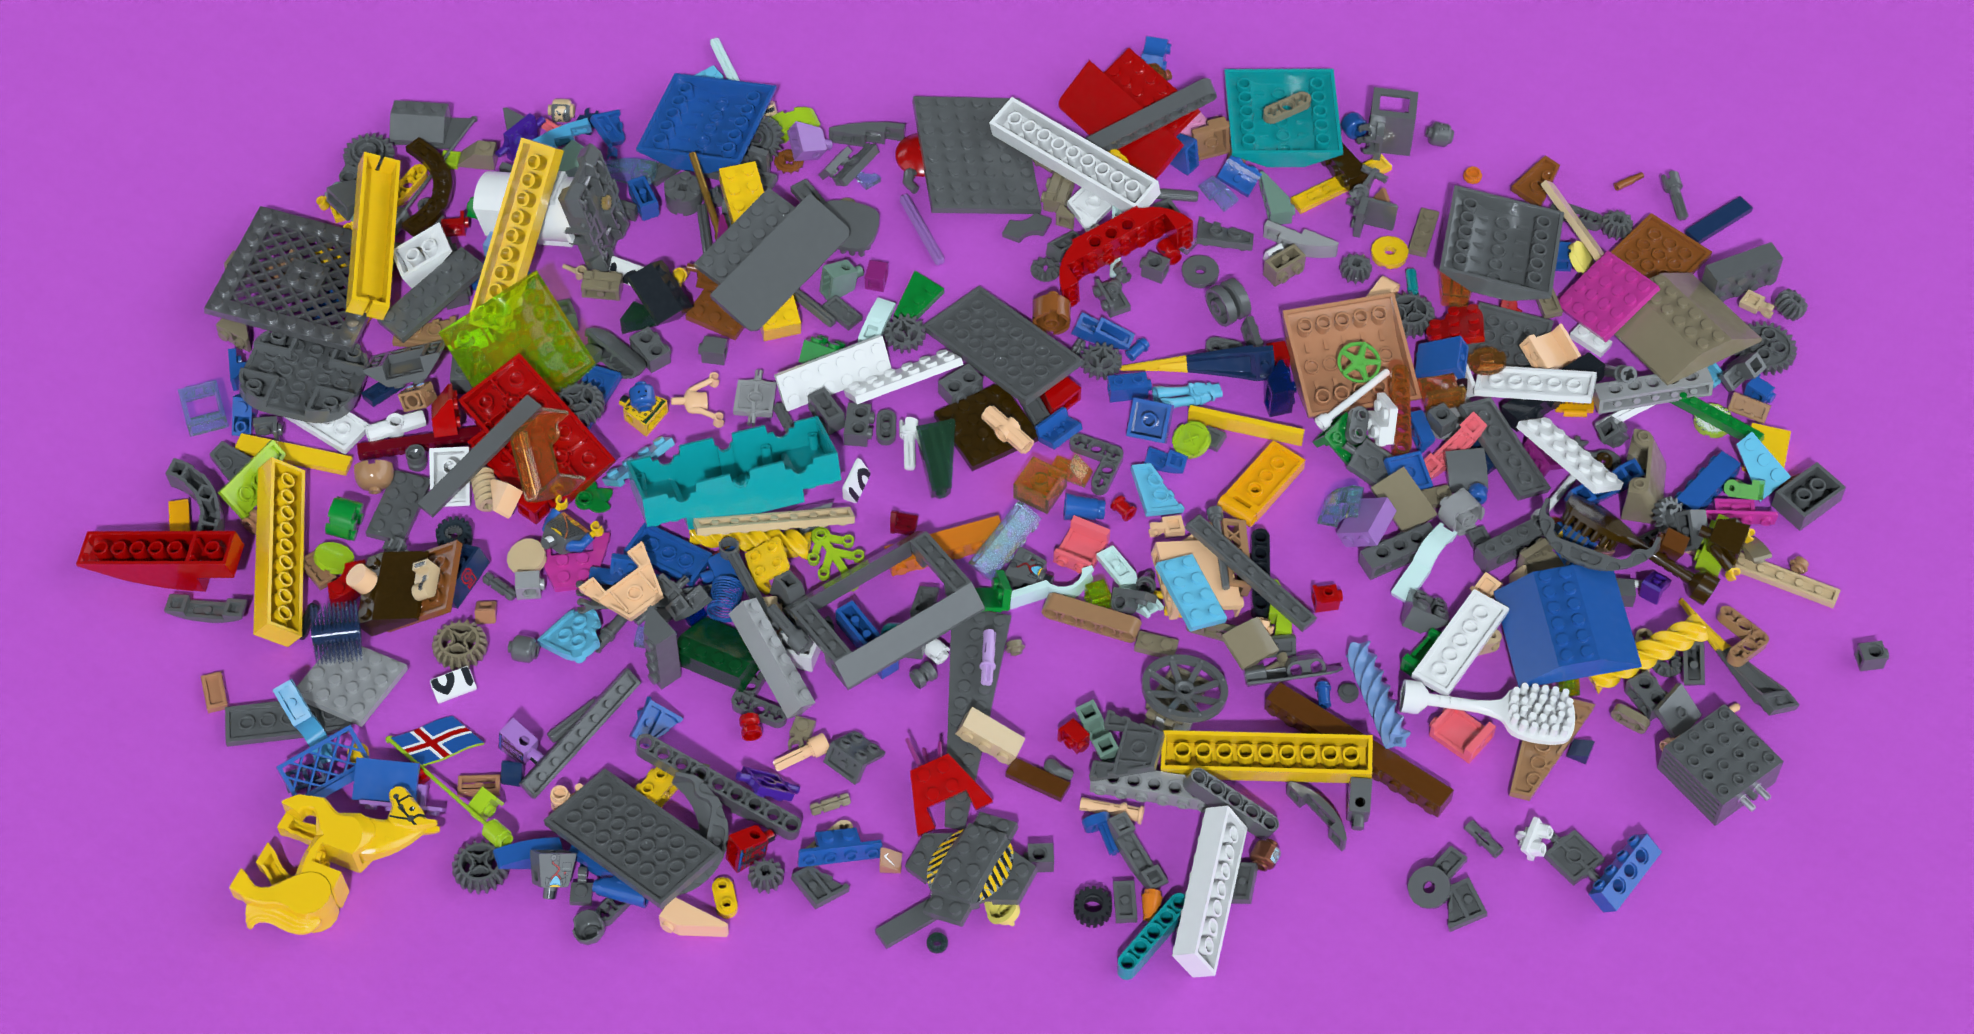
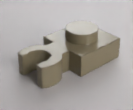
M796 715L789 732L792 738L788 741V750H791L794 744H798V748L804 746L803 740L807 741V739L811 738L816 727V721Z

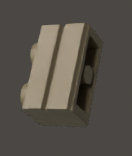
M1053 172L1052 177L1048 178L1046 182L1047 191H1043L1041 196L1044 211L1056 213L1060 204L1067 208V201L1071 198L1075 183Z
M584 270L581 283L582 297L620 301L624 286L623 274L616 271Z

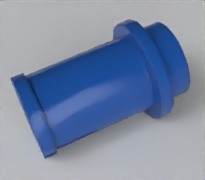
M1145 338L1137 339L1136 344L1127 350L1125 354L1129 360L1134 361L1140 354L1148 351L1150 344Z
M1320 681L1315 687V691L1318 694V706L1323 709L1331 707V685L1327 681Z

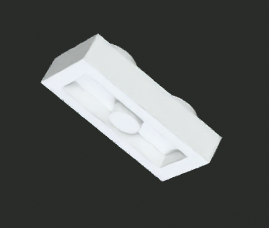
M1581 324L1570 333V338L1600 358L1612 346L1611 340L1604 342Z

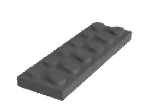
M460 247L391 306L384 320L377 319L378 323L404 343L480 277L484 264L463 247Z
M1491 397L1459 406L1458 411L1464 420L1474 411L1487 424V427L1477 440L1518 501L1549 492L1551 489L1550 485Z
M279 701L225 707V739L227 747L304 738L292 725ZM307 704L327 735H333L348 725L352 727L351 722Z

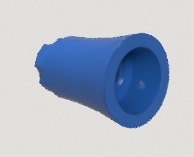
M1066 493L1063 520H1072L1074 515L1087 520L1104 519L1106 502L1097 498H1087Z

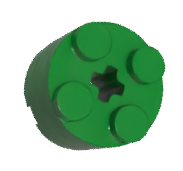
M339 496L334 498L328 512L329 523L325 525V533L349 541H355L358 530H356L357 524L361 525L364 518V513H362L364 504Z

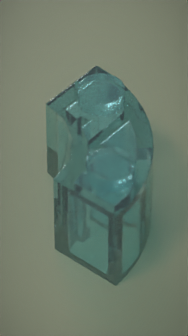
M1351 485L1332 491L1324 500L1317 524L1337 527L1342 519L1348 517L1357 518L1363 501L1364 487Z

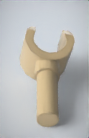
M566 264L562 266V268L574 273L577 280L583 279L584 270H587L583 265L576 268Z

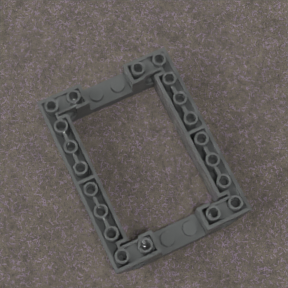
M927 531L914 532L782 608L783 613L797 630H804L821 649L827 666L847 690L857 686L985 610L973 583ZM912 554L916 557V561L922 568L929 566L944 583L947 597L853 652L850 651L817 611L909 558Z

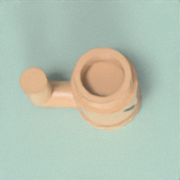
M581 783L576 784L575 791L580 790L583 785ZM562 785L555 786L550 793L552 810L555 811L576 792L570 794L566 787Z

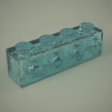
M1017 502L968 564L985 579L992 581V578H995V571L1001 570L1005 563H1009L1013 559V553L1017 548L1025 544L1026 537L1030 532H1034L1038 528V522L1042 518L1025 503Z

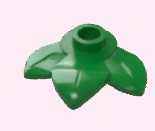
M594 482L585 491L577 494L575 505L581 510L589 509L595 513L606 512L610 509V505L607 502L611 499L613 490L597 488V484Z

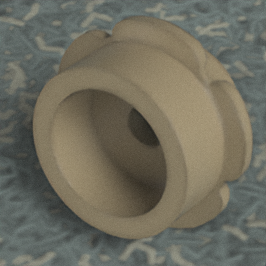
M1020 639L1011 640L1006 643L1007 648L1005 650L1011 656H1017L1022 654L1025 645H1023Z

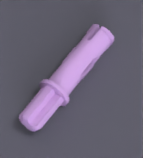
M987 629L983 632L982 662L980 663V669L982 670L981 684L983 686L992 685L993 670L996 669V664L994 663L996 632L992 629Z

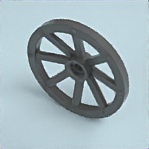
M1168 655L1153 661L1146 668L1141 683L1144 699L1153 710L1166 718L1185 723L1202 722L1215 717L1223 710L1228 697V685L1222 673L1209 662L1190 655ZM1177 665L1195 667L1187 681H1182ZM1170 666L1175 685L1156 671ZM1201 670L1214 679V681L1197 687L1193 685ZM1150 678L1170 691L1151 690ZM1219 687V699L1197 695ZM1157 698H1174L1175 700L1167 707ZM1193 701L1213 706L1207 710L1199 711ZM1180 704H1186L1191 712H1181L1176 709Z

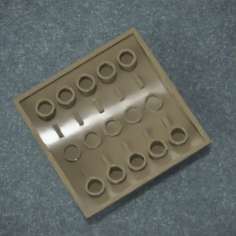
M1661 273L1650 278L1651 281L1659 286L1660 290L1614 334L1667 386L1762 341V338L1692 273Z

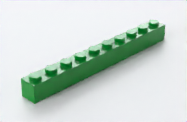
M1685 392L1680 393L1682 399H1679V401L1669 402L1739 440H1742L1751 432L1761 442L1764 440V433L1694 396L1687 398V393Z

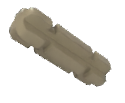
M848 793L840 794V797L833 796L821 800V803L815 802L810 804L812 815L815 816L821 814V811L825 813L840 808V805H849L851 800Z

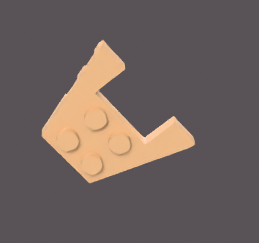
M642 541L627 552L638 568L610 589L605 591L594 577L578 587L582 594L629 621H633L644 613L650 605L653 606L664 598Z

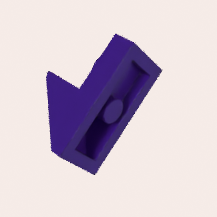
M1653 571L1643 580L1639 596L1657 605L1663 592L1670 586L1672 580Z

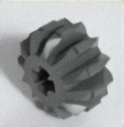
M1618 209L1615 212L1609 210L1607 214H1604L1601 221L1603 235H1608L1609 239L1613 237L1616 241L1619 238L1624 239L1632 231L1633 220H1631V215H1625V211L1619 212Z
M1357 252L1355 255L1349 253L1347 257H1343L1340 265L1342 278H1347L1348 283L1354 281L1355 285L1358 281L1363 283L1369 279L1372 272L1370 258H1365L1364 254L1359 256Z
M1789 288L1780 292L1774 303L1777 307L1776 310L1781 313V316L1783 315L1787 320L1790 319L1792 321L1801 318L1808 307V304L1805 302L1806 300L1801 297V294Z
M763 857L762 862L755 860L754 866L749 867L748 881L751 882L753 889H758L759 893L766 890L769 894L770 889L777 891L778 885H782L784 870L781 869L779 862L774 863L773 858L766 861Z

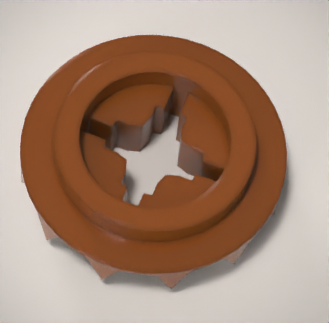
M791 149L783 150L778 153V157L775 156L774 165L777 171H782L783 174L786 172L790 174L794 171L799 172V169L803 168L804 161H794Z

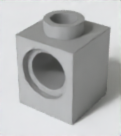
M540 571L515 572L517 600L540 599L541 590H545V579L540 577Z

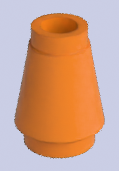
M1156 889L1144 890V894H1142L1144 921L1150 922L1159 911L1163 899L1161 891Z

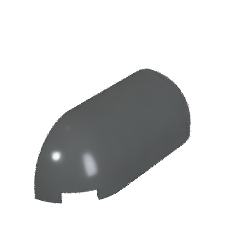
M586 328L585 337L588 338V343L602 348L601 362L611 370L620 372L623 379L635 378L645 370L646 363L644 359L612 333L600 328Z

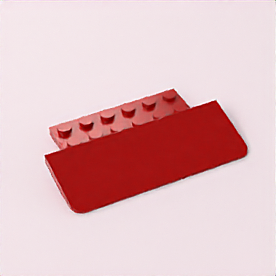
M1128 48L1105 72H1102L1089 60L1059 99V108L1091 136L1168 97L1178 90L1133 50ZM1196 109L1117 150L1128 159L1129 165L1157 179L1184 146L1176 136L1200 113V110Z

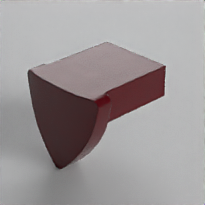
M892 510L890 533L913 534L916 532L919 517Z

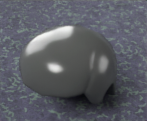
M590 909L583 910L573 918L574 929L572 932L580 944L590 945L597 943L604 935L605 923L596 911Z

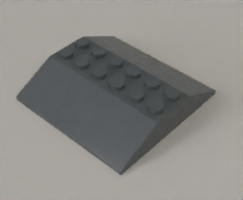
M1455 185L1439 271L1474 293L1506 301L1551 299L1564 212Z

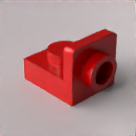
M460 210V218L441 219V226L446 237L466 236V228H469V217H465L464 210Z

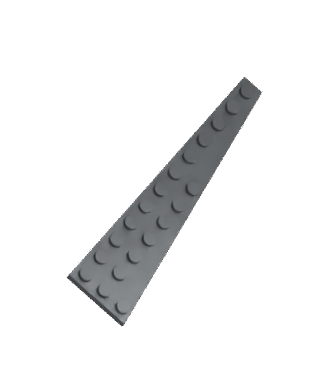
M983 611L952 629L950 642L947 754L975 782L982 751L973 744L963 741L961 737L956 735V732L965 714L971 707L990 717L1011 624V615ZM987 629H992L996 632L994 656L996 669L993 670L991 686H983L981 684L982 670L980 669V663L982 662L983 632ZM963 792L945 801V827L958 830L966 829L971 807V800L967 792Z

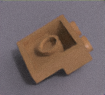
M1225 116L1207 120V126L1192 130V138L1197 139L1199 161L1229 153L1231 145L1229 120L1227 121Z

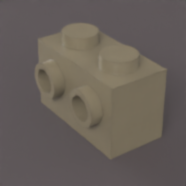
M1292 244L1265 260L1263 275L1274 287L1281 283L1283 284L1289 278L1303 272L1306 255L1295 244Z

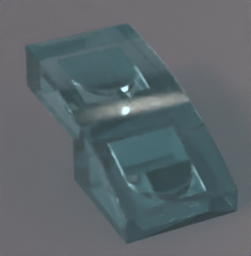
M1211 176L1198 186L1209 200L1213 199L1223 212L1239 201L1238 197L1214 176Z

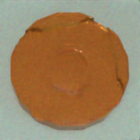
M1494 347L1478 348L1472 355L1470 353L1468 356L1469 369L1480 375L1497 374L1503 371L1507 364L1505 353L1497 351V348Z

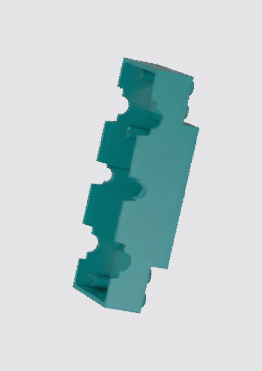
M814 416L794 421V427L788 428V432L782 437L775 436L773 432L767 433L765 425L732 432V441L729 443V447L724 450L716 446L711 437L679 445V454L673 455L672 461L668 464H662L658 459L652 460L651 456L626 461L631 490L647 527L659 526L662 523L676 522L684 519L688 530L694 529L693 518L758 514L805 502L803 489H812L819 485L833 484L841 480L838 453L819 417Z

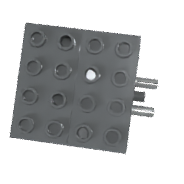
M1724 704L1664 746L1657 769L1716 826L1742 806H1746L1753 812L1756 806L1751 800L1755 801L1759 794L1768 801L1771 795L1766 789L1776 782L1784 761Z

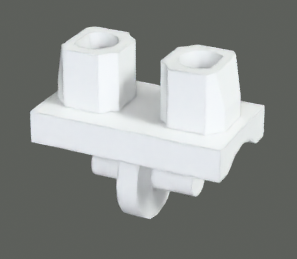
M1533 817L1530 826L1525 827L1524 831H1518L1516 834V838L1520 841L1518 845L1521 847L1520 850L1527 855V860L1534 861L1535 856L1544 857L1546 845L1541 842L1542 838L1550 839L1554 832L1550 825L1542 823L1538 817Z

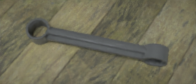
M733 537L723 538L719 542L720 556L725 560H729L749 599L757 598L775 631H778L779 626L767 613L768 606L739 555L738 541ZM726 546L735 547L733 551L727 552L723 550Z

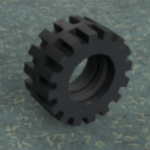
M1089 886L1085 887V891L1081 889L1079 894H1076L1074 900L1076 920H1080L1082 925L1086 923V927L1089 928L1090 925H1093V928H1097L1098 924L1103 926L1104 921L1107 923L1112 914L1111 896L1108 897L1109 893L1107 891L1103 892L1101 887L1096 889V886H1092V889ZM1088 902H1097L1102 906V909L1098 912H1089L1084 908V905Z

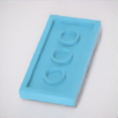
M1193 554L1157 562L1155 568L1190 632L1226 622L1227 616Z

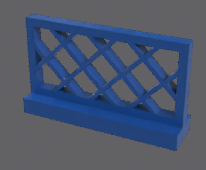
M348 725L276 766V769L292 796L297 795L295 786L297 782L308 784L307 792L304 795L325 798L354 781L356 763L349 762L352 750L360 752L363 758H370L351 725ZM347 731L352 737L350 746L339 744L341 734ZM337 737L336 743L331 742V740ZM326 743L335 745L332 757L320 754L322 745ZM338 746L349 749L346 761L335 758ZM318 748V752H317V753L312 752L313 750H315V749ZM306 754L316 756L313 767L302 765ZM319 757L331 760L328 771L316 768ZM300 758L299 764L294 763V761ZM334 761L345 763L342 773L336 774L331 772ZM289 764L298 766L295 778L286 776L282 768ZM348 764L353 765V767L347 769ZM301 767L312 770L309 782L298 779ZM315 771L327 774L325 783L321 785L312 783ZM330 775L335 776V777H333L332 779L329 780V776H330ZM311 785L316 786V788L310 791Z

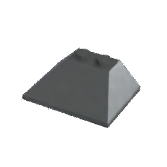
M446 339L373 355L363 369L364 374L387 387L394 386L395 389L404 387L406 383L413 382V384L422 383L428 377L447 343Z

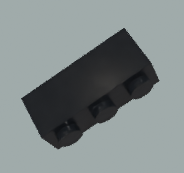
M663 260L650 263L626 278L657 326L679 320L693 308L688 296L684 294L678 281L673 277Z

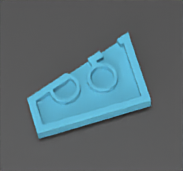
M1753 432L1736 444L1751 483L1752 480L1756 479L1765 480L1763 499L1791 477Z
M1151 463L1131 466L1130 470L1146 517L1184 512V506L1181 503L1179 504L1174 498V493L1166 488L1163 484L1164 480Z

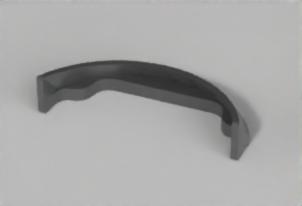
M1549 498L1545 499L1539 512L1542 532L1552 548L1568 561L1588 569L1617 571L1631 568L1645 562L1660 549L1661 538L1657 537L1650 549H1636L1628 558L1617 559L1561 539L1554 530L1555 522L1549 515Z
M675 772L672 784L686 796L692 805L699 825V835L721 849L723 854L720 859L679 894L682 895L706 882L720 865L726 851L728 822L719 798L704 784L702 779L695 775Z

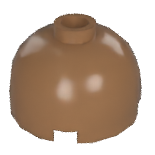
M368 460L354 465V478L357 485L361 489L369 491V494H380L393 481L394 468L393 464L389 461L375 460V463L368 464Z

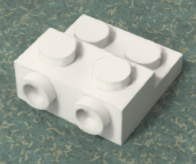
M1385 392L1377 393V400L1374 401V411H1368L1367 431L1368 436L1374 438L1375 444L1383 447L1388 444H1394L1398 408Z

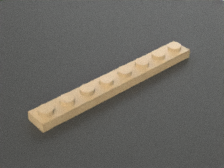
M851 507L693 518L695 532L701 536H709L710 534L727 535L736 532L748 533L750 531L766 532L775 529L788 530L789 528L806 529L815 526L827 527L828 525L845 526L855 523V516Z

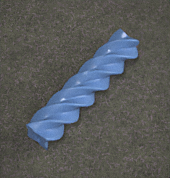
M1371 641L1364 643L1351 642L1346 657L1355 675L1356 682L1361 689L1362 696L1368 705L1369 713L1374 719L1376 729L1381 735L1385 749L1395 746L1406 747V739L1411 732L1401 727L1404 716L1395 712L1397 700L1388 696L1391 686L1381 681L1384 670L1375 666L1377 655L1368 651Z

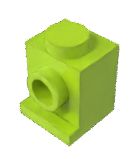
M482 786L468 806L486 821L494 815L496 807L498 805L503 806L504 802Z

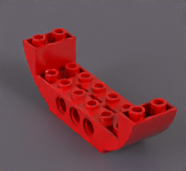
M1135 206L1072 239V245L1066 251L1060 266V295L1067 298L1071 303V307H1074L1080 302L1078 281L1082 277L1095 273L1099 268L1112 264L1116 259L1127 256L1131 251L1144 247L1154 239L1161 238L1163 234L1168 236L1177 250L1190 245L1193 242V220L1172 209L1163 207L1138 208V206Z

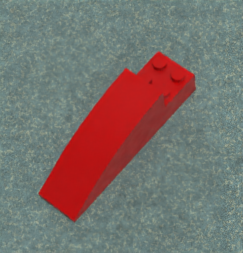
M87 531L76 565L77 567L134 583L168 589L206 592L210 578L235 577L244 543L236 531Z

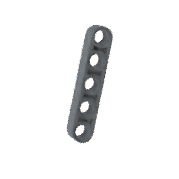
M1193 769L1183 780L1184 789L1208 806H1229L1246 825L1247 831L1259 839L1265 840L1269 838L1279 828V821L1273 814L1204 769Z

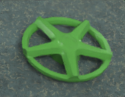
M1366 342L1347 344L1341 349L1337 359L1338 368L1342 375L1348 380L1357 383L1370 381L1378 374L1381 367V359L1378 352ZM1353 346H1360L1357 355L1350 353L1347 349ZM1366 348L1373 352L1376 359L1365 358ZM1342 355L1351 361V364L1344 370L1341 366ZM1377 365L1374 374L1368 377L1366 366ZM1356 370L1360 372L1363 379H1354L1347 374Z

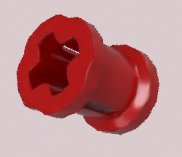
M1121 495L1112 502L1111 509L1117 511L1124 521H1128L1136 514L1137 508L1128 504L1125 501L1126 498Z

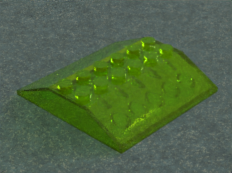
M537 270L438 332L473 388L518 353L524 357L555 393H561V388H567L568 384L570 386L574 385L575 382H578L597 365Z

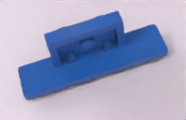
M612 553L610 569L590 567L588 580L594 577L599 584L615 585L636 570L638 566L628 555Z
M856 827L815 832L814 839L817 847L800 849L798 851L797 864L798 867H808L880 858L882 841L861 842Z

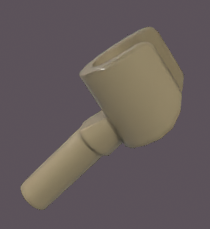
M1279 653L1276 656L1277 661L1265 667V669L1285 667V662L1288 659L1287 653Z

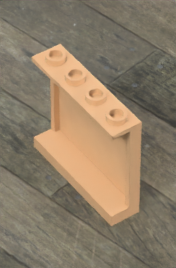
M1199 540L1155 543L1151 552L1154 567L1157 562L1193 554L1222 609L1233 610L1235 617H1238L1241 609L1244 607V599L1240 596L1239 587L1230 586L1228 590L1222 589L1218 557ZM1155 568L1169 620H1175L1180 613Z

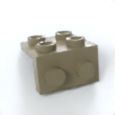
M1543 537L1539 538L1531 547H1525L1521 550L1517 568L1526 565L1528 574L1534 571L1565 566L1553 551L1547 539Z

